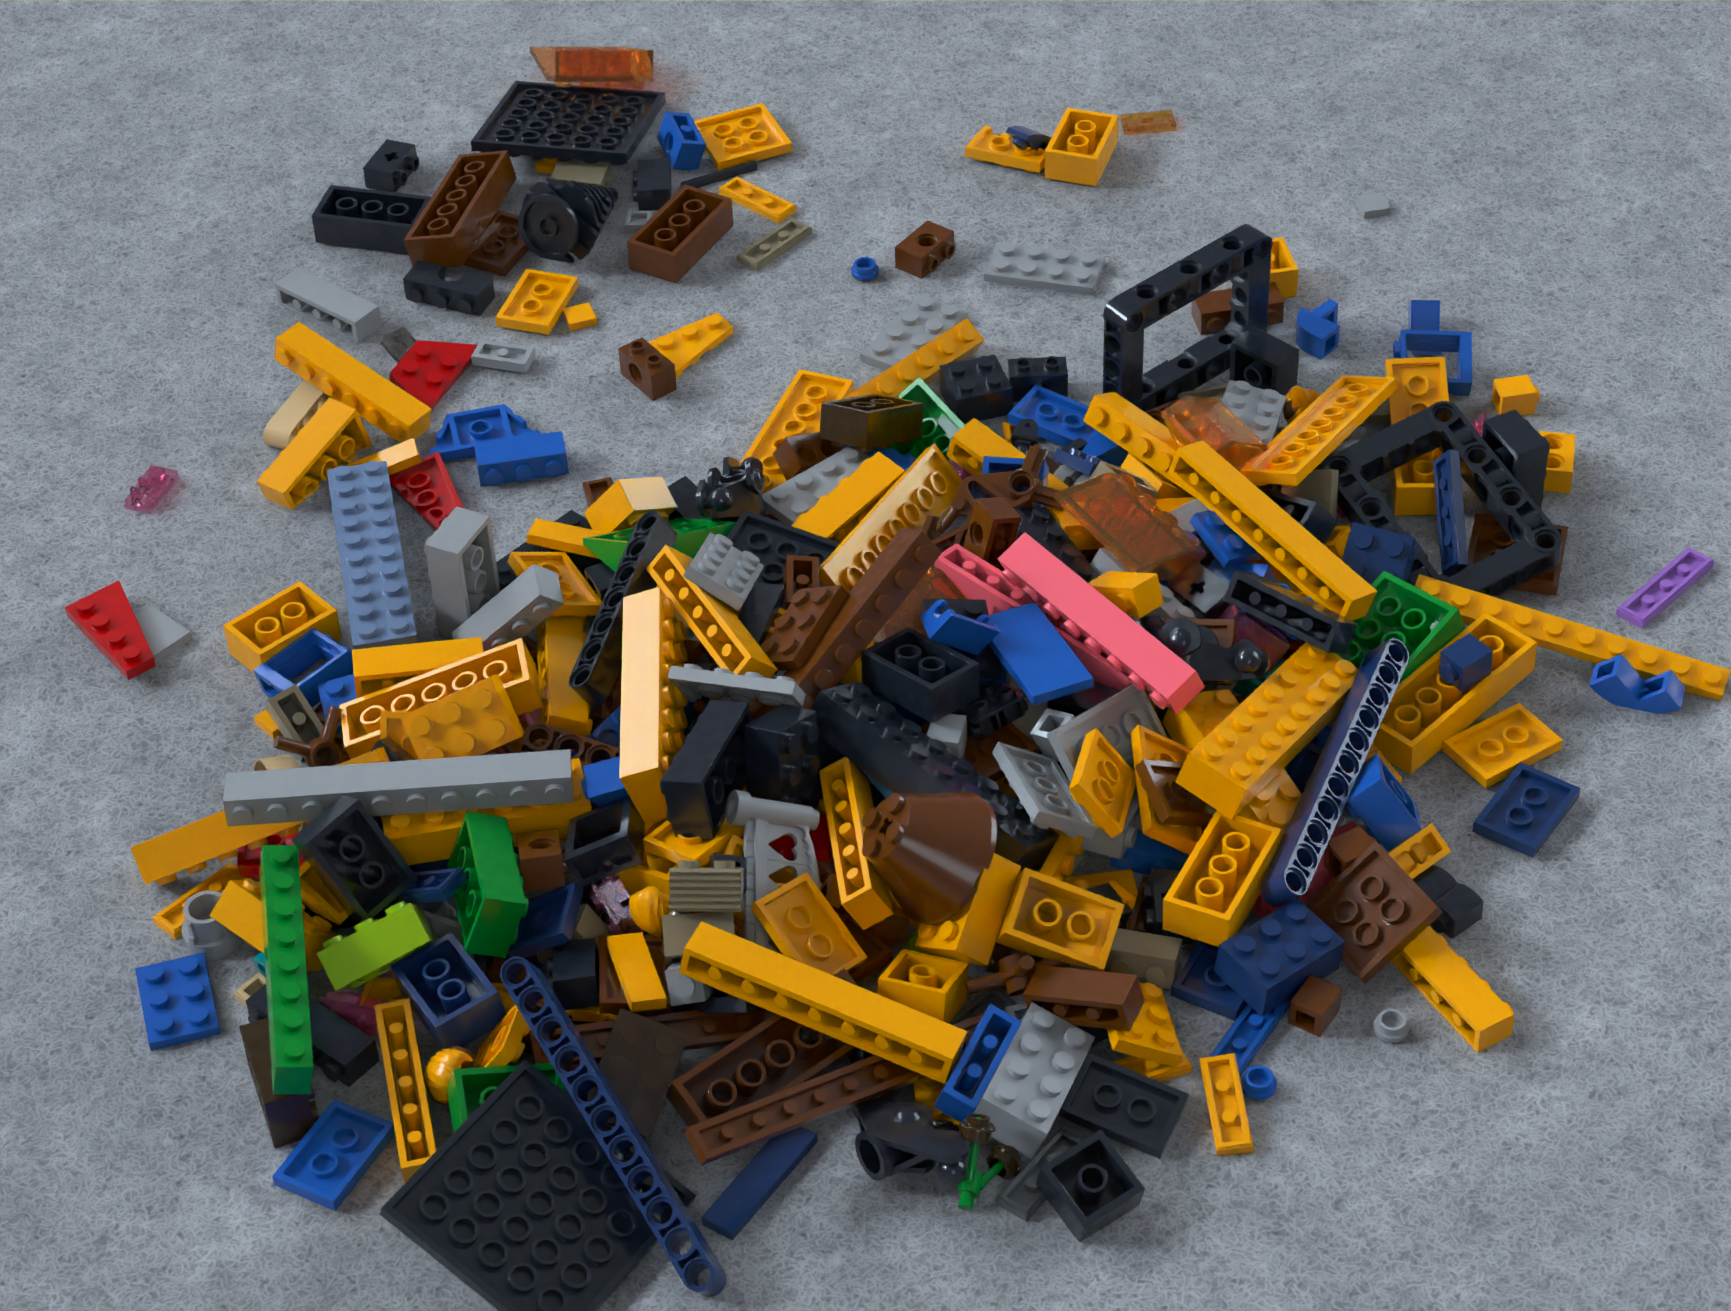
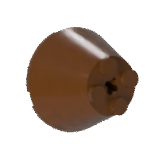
M972 792L893 793L876 808L867 810L862 820V825L865 827L862 854L869 859L906 915L921 924H938L957 914L978 890L973 885L983 867L989 869L997 840L995 813L988 801Z

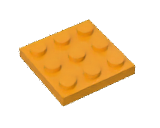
M763 103L694 121L706 143L704 151L718 171L752 160L759 161L792 152V142Z

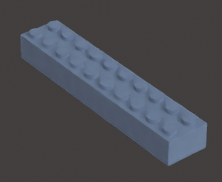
M386 460L379 462L369 461L365 464L354 466H339L335 469L327 470L353 649L418 643Z

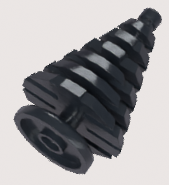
M546 179L549 184L537 182L529 189L532 193L526 194L519 213L518 228L523 242L530 251L541 258L573 263L575 258L569 254L570 252L579 260H582L590 253L591 248L593 249L607 218L610 216L611 209L613 210L614 204L618 200V192L611 187L607 188L596 184L587 185L573 180Z

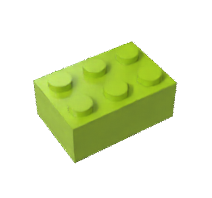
M401 901L386 909L387 916L380 920L369 918L354 927L356 931L354 934L348 937H342L340 934L322 944L324 950L316 954L335 991L348 993L391 970V965L436 941L437 937L421 906L413 903L405 904L404 901Z

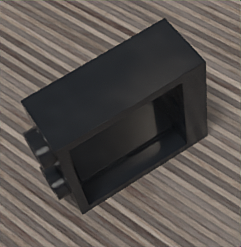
M630 796L623 797L569 820L564 862L581 888L643 863V839L645 838L644 826L646 824ZM615 827V830L610 831L608 828ZM610 861L612 864L605 865L604 862Z

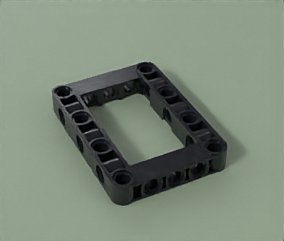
M1250 224L1241 225L1112 298L1106 305L1103 313V394L1115 392L1142 411L1147 412L1171 401L1178 400V393L1195 390L1230 369L1231 342L1253 326L1267 333L1272 238ZM1230 280L1232 282V299L1229 300L1231 319L1230 323L1225 326V329L1211 337L1208 336L1185 349L1184 353L1174 359L1166 360L1143 374L1144 329Z
M1436 402L1416 414L1337 453L1329 455L1323 462V469L1339 470L1337 505L1351 524L1355 522L1413 537L1408 530H1403L1394 518L1392 509L1375 488L1371 489L1368 482L1436 448H1439L1443 454L1449 449L1459 451L1461 477L1515 544L1504 550L1497 549L1494 555L1476 564L1472 562L1468 564V568L1450 577L1443 576L1442 574L1439 575L1428 562V555L1419 545L1408 583L1415 586L1417 578L1421 574L1496 597L1547 570L1555 568L1561 560L1562 536L1458 407L1451 402Z

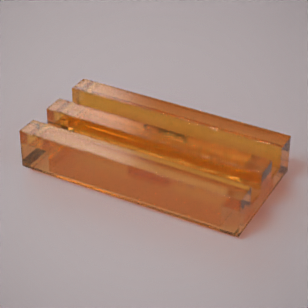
M1172 110L1120 115V123L1124 135L1176 131V122Z

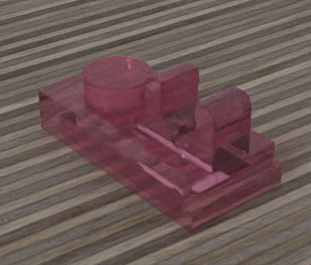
M151 465L144 475L138 478L137 485L130 488V494L124 500V508L151 514L179 478L178 471Z

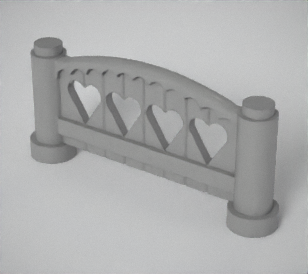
M733 790L727 800L725 816L729 825L744 826V857L747 858V891L744 893V939L781 954L768 943L772 941V938L750 907L755 901L780 888L768 876L784 868L791 869L794 872L795 878L807 872L821 891L816 854L809 834L810 830H816L818 827L819 811L814 810L811 806L751 797L749 792ZM785 835L790 836L794 840V847L791 849L795 856L794 861L786 860L768 844Z

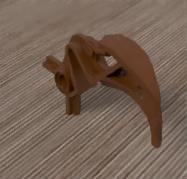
M1036 444L1034 446L1030 445L1021 469L1009 472L972 475L963 479L958 486V497L952 500L951 509L940 522L941 525L937 531L939 517L932 515L927 516L921 531L929 537L941 552H944L956 543L962 547L964 545L975 504L972 496L973 493H979L985 498L1004 497L1015 509L1033 508L1038 503L1062 511L1068 505L1070 494L1042 485L1038 474L1046 457L1047 450L1041 449V446ZM1022 486L1029 487V489L1024 492L1016 491V489ZM958 515L967 517L965 525L942 535ZM933 564L930 567V569L926 572V577L930 585L940 596H943L946 599H952L940 590L933 587Z

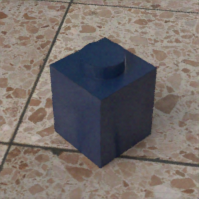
M1469 633L1440 652L1439 675L1447 683H1451L1463 692L1491 674L1493 651Z

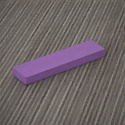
M1690 547L1686 548L1619 606L1616 615L1643 629L1714 567L1715 560Z

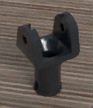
M1023 419L1018 422L1012 432L1011 444L1025 455L1030 445H1039L1037 423L1032 419Z

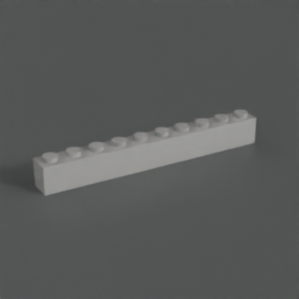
M567 749L225 773L223 804L227 825L241 826L313 821L342 795L359 799L371 816L572 803L574 798L571 751Z

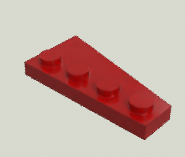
M439 452L421 458L422 462L389 475L390 485L434 531L440 527L443 519L448 517L456 506L464 508Z
M119 580L65 607L67 617L128 680L156 667L154 656Z

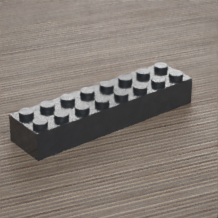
M855 681L819 692L810 710L816 711L819 728L818 736L893 793L972 792L989 802L995 813L997 840L994 853L1021 866L1019 874L1025 867L1034 871L1042 868L1060 835L1051 827L1042 829L1034 825L1018 799L1007 796L998 789L997 783L989 778L982 777L973 770L969 762L957 758L947 751L944 743L930 738L921 731L922 729L917 723L906 720L898 714L892 704L881 701L871 693V689L865 684Z

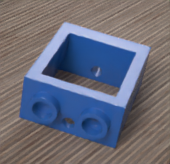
M1401 330L1399 341H1394L1393 358H1407V351L1457 352V379L1447 378L1448 394L1453 393V396L1470 395L1473 383L1472 332Z
M312 628L253 670L262 691L272 698L294 685L290 680L322 658L327 663L297 684L311 707L321 702L317 684L354 673L352 651L345 645L337 644L329 634L324 635L315 628Z

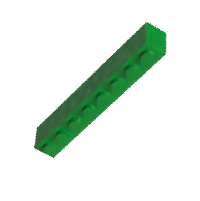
M262 845L260 889L273 1095L310 1094L314 1066L298 848L295 845Z

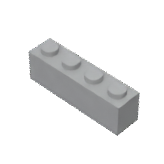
M299 267L275 283L279 305L357 343H360L382 327L378 305Z
M531 565L452 632L453 639L482 637L484 652L523 638L564 604L558 574L538 565Z

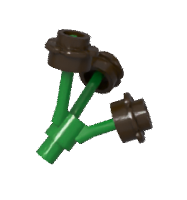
M970 1113L967 1119L959 1122V1126L962 1127L961 1134L963 1138L971 1141L965 1179L957 1184V1193L960 1195L958 1208L965 1211L973 1209L974 1199L979 1197L980 1190H983L996 1174L1005 1180L1012 1174L1016 1176L1020 1172L1021 1159L1018 1152L1009 1145L1004 1146L1001 1144L994 1146L991 1149V1154L987 1157V1164L990 1169L984 1175L976 1170L979 1143L990 1142L992 1132L996 1131V1127L990 1122V1117L979 1113ZM944 1119L934 1121L930 1125L938 1130L959 1132L957 1125H954L952 1121Z

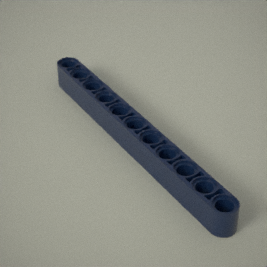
M1390 639L1365 655L1262 881V895L1267 903L1273 907H1280L1304 895L1308 890L1408 664L1409 652L1399 639Z
M522 957L507 959L500 970V978L683 1283L688 1289L705 1297L718 1295L726 1284V1275L722 1266L543 973L538 967ZM527 970L525 979L517 984L518 975L521 971ZM544 998L543 1008L535 1013V1004ZM562 1027L561 1037L557 1041L552 1042L553 1032ZM580 1056L578 1068L570 1072L571 1061ZM598 1086L597 1096L594 1100L588 1102L587 1096L589 1091L593 1087ZM612 1116H616L615 1127L606 1132L607 1120ZM634 1146L635 1154L633 1158L625 1162V1151L629 1147ZM653 1176L654 1184L652 1188L643 1193L642 1184L647 1177ZM671 1206V1219L662 1224L661 1214L665 1208ZM690 1237V1250L681 1255L679 1246L684 1239ZM709 1268L711 1275L708 1283L699 1286L698 1277L700 1273Z

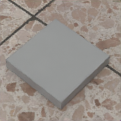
M152 605L135 615L154 656L155 663L192 639L189 630Z

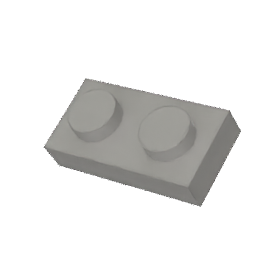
M481 339L471 356L472 365L526 373L535 358V348Z

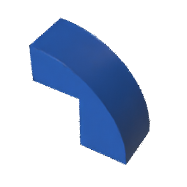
M1411 300L1408 303L1409 330L1440 331V300ZM1411 351V354H1412V355H1442V352H1436V351Z
M1622 654L1595 664L1589 685L1599 696L1616 706L1655 714L1681 709L1686 689L1672 670L1643 680Z

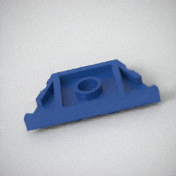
M505 404L447 414L443 421V428L436 435V445L428 453L430 455L439 452L444 462L476 456L475 443L538 435L541 433L537 429L534 431L529 429L526 420L519 415H515Z

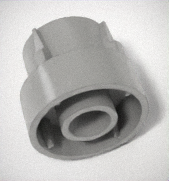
M211 890L202 891L194 894L189 899L186 898L183 907L185 920L182 924V935L186 949L191 955L204 953L206 960H217L229 956L241 945L243 941L241 937L209 916L223 891L221 893Z

